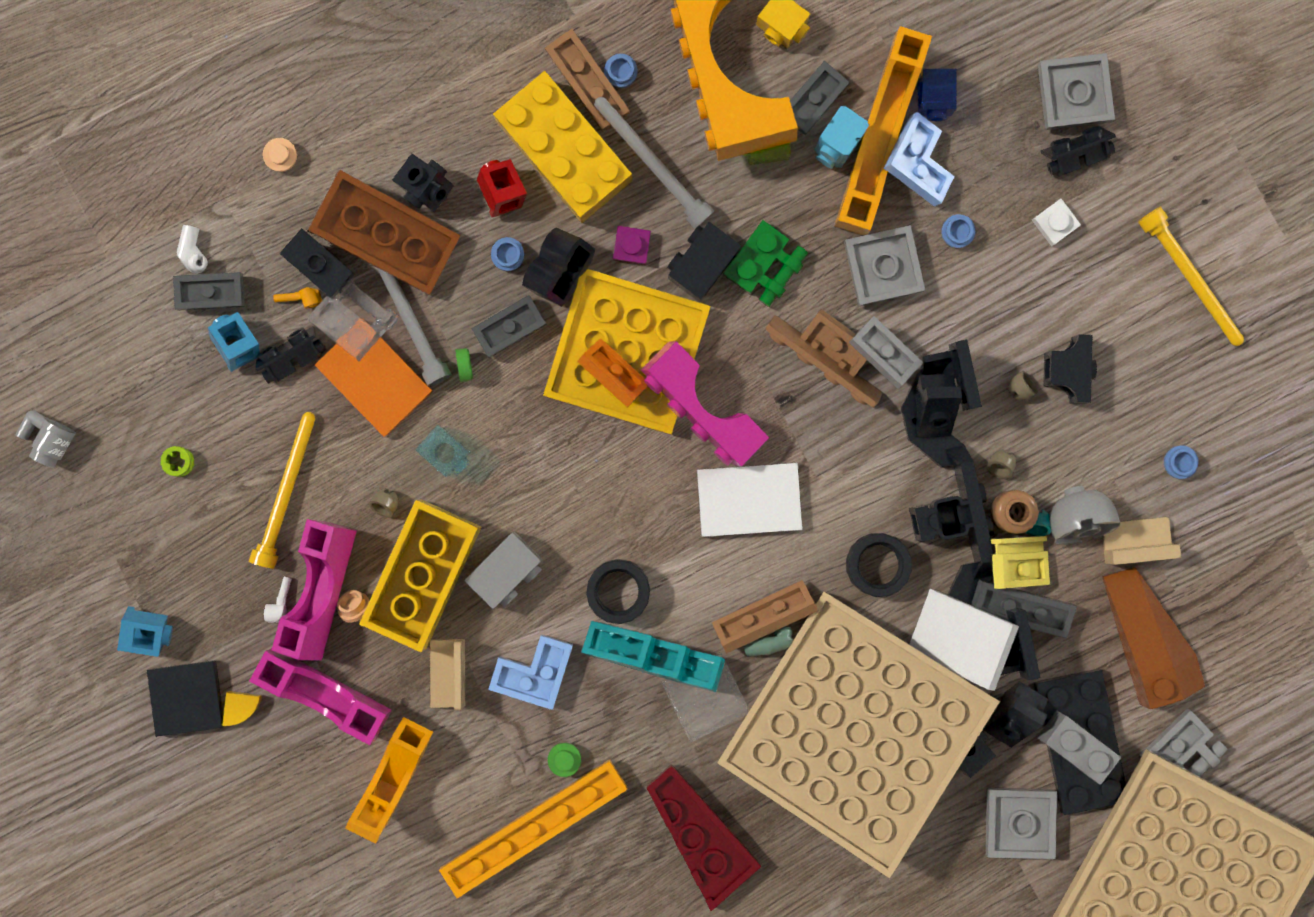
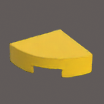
M226 692L222 726L236 725L248 719L259 707L262 695Z

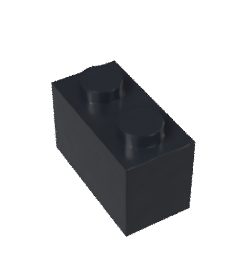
M708 222L704 228L699 225L687 240L691 246L683 255L678 252L667 266L671 271L668 279L699 303L741 249L740 244L711 222Z

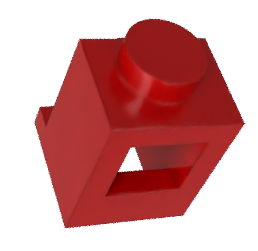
M508 159L502 162L492 160L484 164L479 170L477 182L490 208L489 213L493 218L522 208L527 192L512 160Z

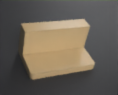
M1167 517L1121 521L1118 529L1102 536L1106 564L1117 565L1181 558L1180 544H1172L1170 522Z
M431 639L430 708L454 707L455 711L462 710L466 706L465 639Z

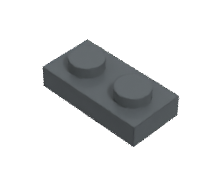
M825 60L790 100L798 130L804 135L810 131L850 83Z
M241 272L173 276L175 310L245 307L244 279Z
M528 295L471 329L488 358H491L547 324L532 298Z

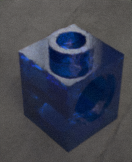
M922 69L918 78V113L922 116H927L929 121H945L947 116H952L957 109V69Z

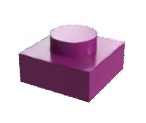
M618 226L613 260L646 265L651 231Z

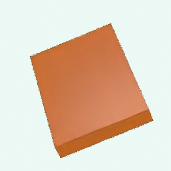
M364 319L360 320L315 364L320 372L385 438L433 392Z

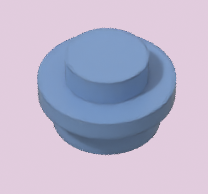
M626 54L613 55L607 60L604 67L605 76L612 86L617 88L630 86L635 81L638 73L636 62Z
M961 214L949 217L943 223L941 229L943 240L953 248H963L973 241L976 232L973 221Z
M505 237L495 242L491 249V259L497 268L503 271H513L523 263L525 253L519 241L514 238Z
M1175 446L1164 457L1166 472L1176 479L1189 478L1198 468L1197 454L1187 446Z

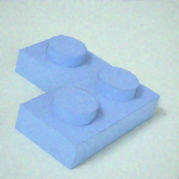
M915 112L909 116L884 169L930 204L937 206L943 202L955 176L930 158L942 130L920 113Z
M541 634L531 666L499 656L488 690L553 710L573 644Z

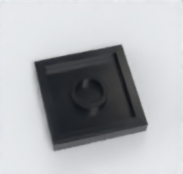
M216 660L147 670L155 737L224 727L222 726L224 715Z

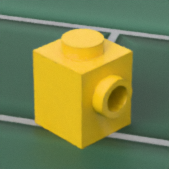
M770 0L758 15L756 26L765 32L763 35L769 42L778 47L782 44L788 49L793 41L799 44L809 31L810 26L807 23L810 13L793 0Z

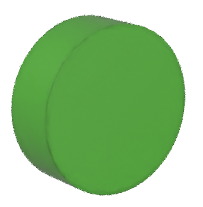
M455 349L460 383L472 381L473 374L469 349Z

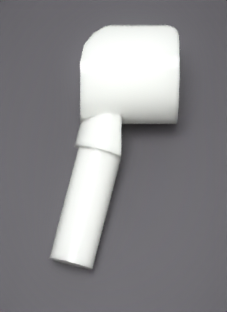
M284 576L276 604L265 605V621L279 623L280 617L287 614L285 603L292 578Z

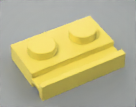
M1047 536L991 539V544H995L996 554L992 555L994 589L1050 585L1048 551H1044L1043 541H1047Z

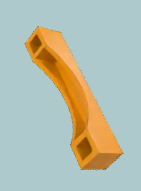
M902 26L898 28L867 122L869 127L862 137L835 221V227L863 236L871 231L888 173L884 167L897 142L932 36Z

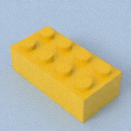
M545 70L493 113L497 124L581 223L586 221L633 181L632 173Z
M422 499L415 500L359 625L416 651L423 652L426 650L482 527Z

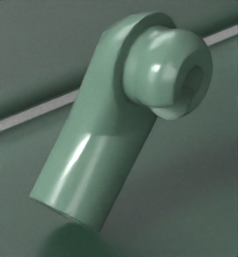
M785 626L774 631L775 637L759 638L744 645V651L747 656H759L786 650L794 640L792 638L793 631L790 627Z

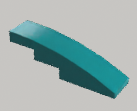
M595 621L590 623L581 652L620 666L712 692L717 691L725 659L719 656L691 650L687 646L659 640L651 635Z

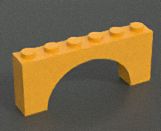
M673 0L675 8L670 9L675 29L681 28L684 37L679 39L683 59L689 58L692 66L691 69H687L689 82L692 90L698 88L701 98L696 100L700 120L706 119L709 130L704 131L708 150H715L718 161L797 141L798 127L789 97L763 98L743 91L722 73L714 59L710 46L713 25L723 8L732 0Z

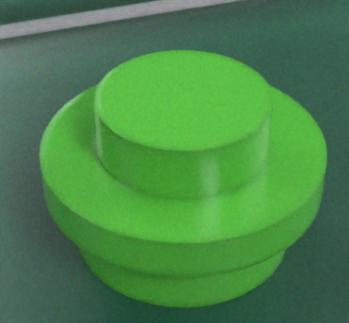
M559 743L550 750L548 766L554 774L560 777H568L578 771L581 765V754L574 745Z

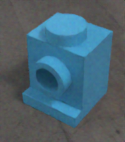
M238 312L230 316H220L208 327L209 337L226 362L230 372L258 358L260 353L259 343ZM233 339L237 340L231 345H227L228 341Z
M128 606L121 620L117 650L159 657L163 645L169 646L172 637L173 626L167 625L168 615L137 611L135 607Z

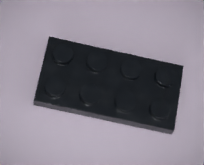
M1098 668L1034 682L1035 691L1048 699L1043 711L1047 714L1043 728L1057 710L1120 756L1103 671ZM1047 746L1060 811L1063 815L1116 804L1126 786L1121 759L1100 785Z

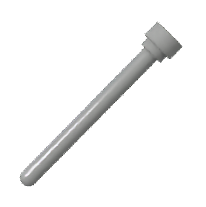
M598 97L595 100L594 105L596 109L686 209L684 213L688 216L686 220L694 229L714 212L706 201L702 203L699 198L697 200L693 198L606 98Z
M378 269L424 363L422 366L424 370L422 376L427 386L430 387L448 379L452 374L446 363H442L440 358L436 359L398 279Z

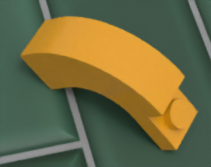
M405 717L402 718L389 740L382 760L370 784L349 818L345 829L375 844L377 843L401 801L429 744L433 731Z

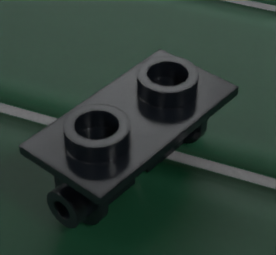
M1100 126L1091 127L1082 131V136L1071 140L1070 138L1055 140L1050 144L1051 147L1040 151L1041 154L1052 160V162L1047 163L1050 175L1057 174L1060 177L1081 169L1079 156L1083 155L1086 166L1109 159L1111 154L1115 153V146L1110 139L1115 138L1116 135Z
M314 326L307 330L300 328L287 337L288 341L279 347L271 345L258 354L259 358L256 360V370L258 372L265 368V371L261 373L268 384L273 381L278 383L280 380L296 372V368L290 360L296 358L300 366L304 367L320 358L326 347L320 338L315 341L313 340L316 338Z

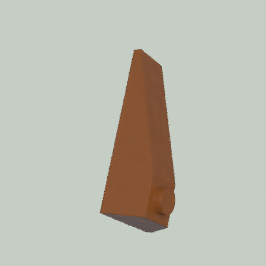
M1136 567L1102 576L1139 705L1151 710L1185 700L1203 689L1205 683L1195 652Z

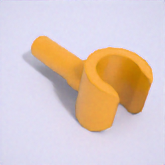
M306 287L299 290V292L273 295L275 303L302 300L304 309L314 308L323 304L320 292L315 288Z

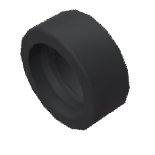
M871 533L859 538L850 547L846 558V572L851 583L861 592L873 597H888L899 592L908 582L912 572V560L907 547L897 538L884 533ZM874 545H883L890 548L898 559L896 576L890 582L881 585L869 583L862 577L859 570L861 555L867 548Z
M615 559L603 563L594 570L588 580L586 595L589 606L596 616L608 623L623 624L633 621L643 613L649 602L650 586L648 577L639 566L631 561ZM617 571L625 572L632 576L639 590L634 605L623 611L610 610L604 606L598 593L599 585L603 578Z

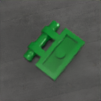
M762 220L723 273V276L748 294H751L757 284L760 285L765 291L758 300L765 306L770 307L776 297L780 298L786 291L784 286L794 273L798 274L802 269V262L808 255V252L804 248L797 246L791 255L785 253L783 248L790 239ZM776 260L783 266L772 280L765 273Z

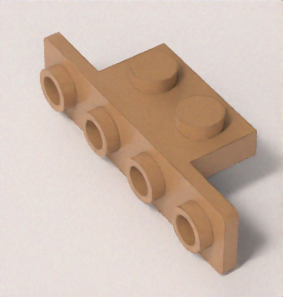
M820 309L803 334L775 315L765 329L776 343L782 346L787 345L797 352V356L802 362L810 366L815 365L823 371L824 376L835 385L841 384L848 389L857 402L863 405L868 404L875 408L883 393L857 374L867 360L849 344V341L856 335L854 332L822 309Z

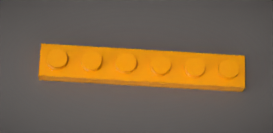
M609 759L440 867L439 872L455 897L459 898L628 790V787Z

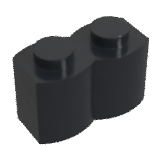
M557 227L554 228L543 241L539 257L526 270L522 285L537 296L562 307L573 295L578 278L590 266L595 254V248L580 237Z

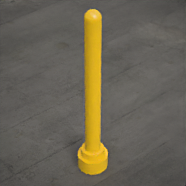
M1162 207L1154 209L1138 221L1145 233L1149 232L1151 236L1156 235L1231 344L1234 346L1242 345L1244 342L1243 335L1168 230L1169 223L1166 221L1168 216Z
M305 412L302 415L262 543H258L256 549H252L248 562L255 565L275 569L279 556L276 555L277 549L274 547L315 422V415L312 412Z

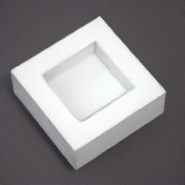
M1059 199L1032 219L1051 247L1081 225L1062 199Z

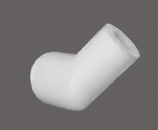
M183 225L177 248V256L188 271L196 274L201 273L206 269L208 261L196 246L200 229Z

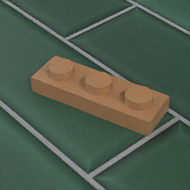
M573 29L545 47V51L602 132L610 128L611 124L594 105L598 97L606 98L622 118L630 114L626 104Z
M801 580L712 622L727 654L818 610L805 583Z

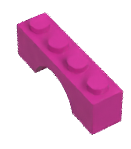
M677 341L668 342L641 369L647 376L644 382L656 394L662 392L670 400L667 405L678 417L683 418L686 416L693 424L691 427L693 433L703 442L709 440L717 448L714 454L725 465L728 466L731 463L732 465L742 467L769 437L747 414L736 413L728 417L718 418L708 413L699 403L695 392V379L700 365Z
M306 520L298 550L306 563L305 587L295 607L289 613L280 617L271 651L297 660L322 661L357 530L331 522Z
M272 648L264 652L249 682L277 697L299 702L320 712L332 720L340 730L368 745H371L377 739L392 709L297 659L271 651Z

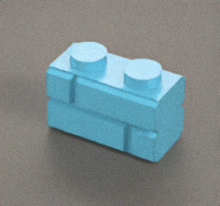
M840 106L831 122L820 135L814 148L816 154H818L816 159L830 169H833L834 166L842 168L869 127L868 121L848 107Z

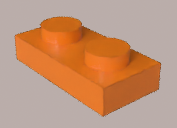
M601 338L577 361L627 408L648 387L644 382L645 378Z

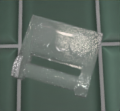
M350 279L334 299L326 296L307 319L341 348L360 361L385 331L390 330L396 324L399 316L390 308L385 309L357 287V282ZM349 297L376 318L372 325L367 324L341 302L344 298Z

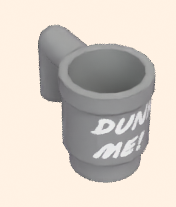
M34 410L28 411L15 435L28 441L35 426L39 428L40 431L32 444L33 449L29 457L40 464L54 468L58 460L62 459L76 432L57 421L46 418Z

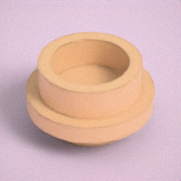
M275 138L265 145L263 159L270 169L276 172H285L296 163L297 151L289 140Z
M357 590L347 591L337 602L338 615L343 621L348 623L361 620L370 601L366 594Z

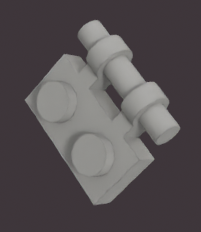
M1186 709L1139 756L1142 757L1147 749L1186 769L1183 764L1197 752L1200 758L1188 771L1201 777L1210 767L1214 769L1221 762L1219 758L1228 749L1220 741H1217L1208 748L1205 743L1214 734L1191 710Z

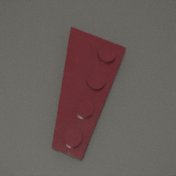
M672 764L647 785L646 788L666 827H668L679 852L690 869L691 875L702 892L710 911L714 910L760 869L761 864Z

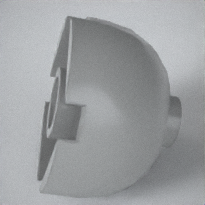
M1076 486L1065 490V497L1056 502L1050 513L1051 532L1057 545L1081 543L1082 540L1080 538L1091 535L1093 539H1096L1120 527L1119 515L1113 502L1104 493L1097 490H1085L1084 486Z

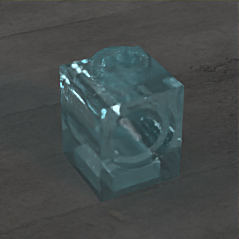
M437 425L415 449L445 477H450L452 474L458 476L470 463L467 457L471 451L441 425ZM444 444H450L454 449V457L448 463H443L438 458V450Z

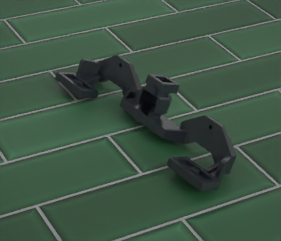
M966 339L949 344L950 351L922 357L921 369L918 370L901 406L908 441L939 467L949 465L954 467L960 497L950 496L936 499L931 502L929 508L928 505H921L909 508L916 541L935 539V535L940 539L948 540L968 534L974 562L960 566L947 595L971 605L979 579L990 582L993 577L992 555L994 553L990 536L994 535L991 518L990 516H985L983 503L987 501L984 485L978 483L974 461L968 450L952 434L951 437H917V406L915 399L920 375L954 374L957 386L961 388L962 410L966 411L982 407L968 340ZM1020 608L1006 610L1008 622L1019 626L1001 675L1019 671L1020 677L1027 680L1041 678L1026 610Z

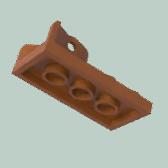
M341 170L336 173L324 200L306 231L311 235L315 234L427 295L431 294L461 236Z

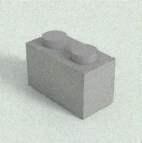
M512 532L464 581L492 609L499 604L505 608L518 595L514 590L515 587L522 580L529 584L542 571L538 564L543 559L516 532Z
M1057 710L1037 736L1044 744L1100 785L1121 759L1119 755Z

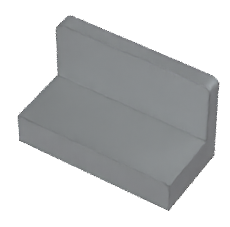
M875 316L849 341V344L897 389L923 363Z

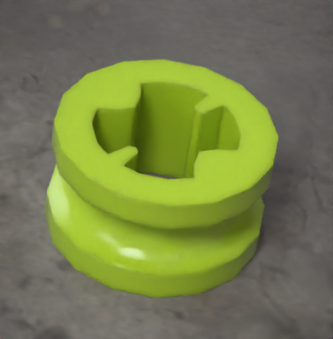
M173 446L163 452L160 464L166 474L183 477L192 471L194 457L188 449ZM180 452V458L185 460V464L183 467L178 466L179 470L175 471V465L170 463L171 456L177 457L176 453Z

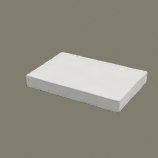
M798 463L697 470L702 537L802 530Z
M930 589L909 645L958 676L988 690L995 691L1019 626L942 592Z

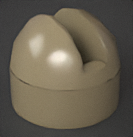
M1021 371L1009 381L1008 391L1009 393L1016 391L1013 395V398L1023 401L1038 393L1036 384L1025 371Z
M1004 449L998 450L990 457L987 469L995 477L1001 479L1011 478L1016 468V458L1013 453L1009 455L1004 453Z
M381 489L374 494L369 502V506L378 515L391 518L397 510L399 498L394 491L389 494L388 489Z

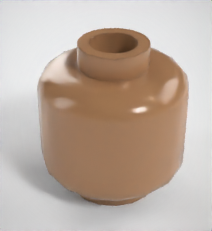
M1009 490L999 494L993 501L990 511L996 527L1003 532L1013 534L1025 533L1030 530L1036 523L1039 514L1038 505L1034 498L1027 492L1020 490Z

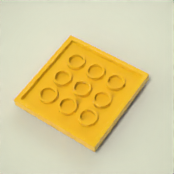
M587 269L578 279L543 396L672 435L677 415L668 407L667 404L670 400L662 392L656 394L647 387L627 408L577 361L600 338L644 378L647 376L641 369L670 341H677L695 360L711 306Z

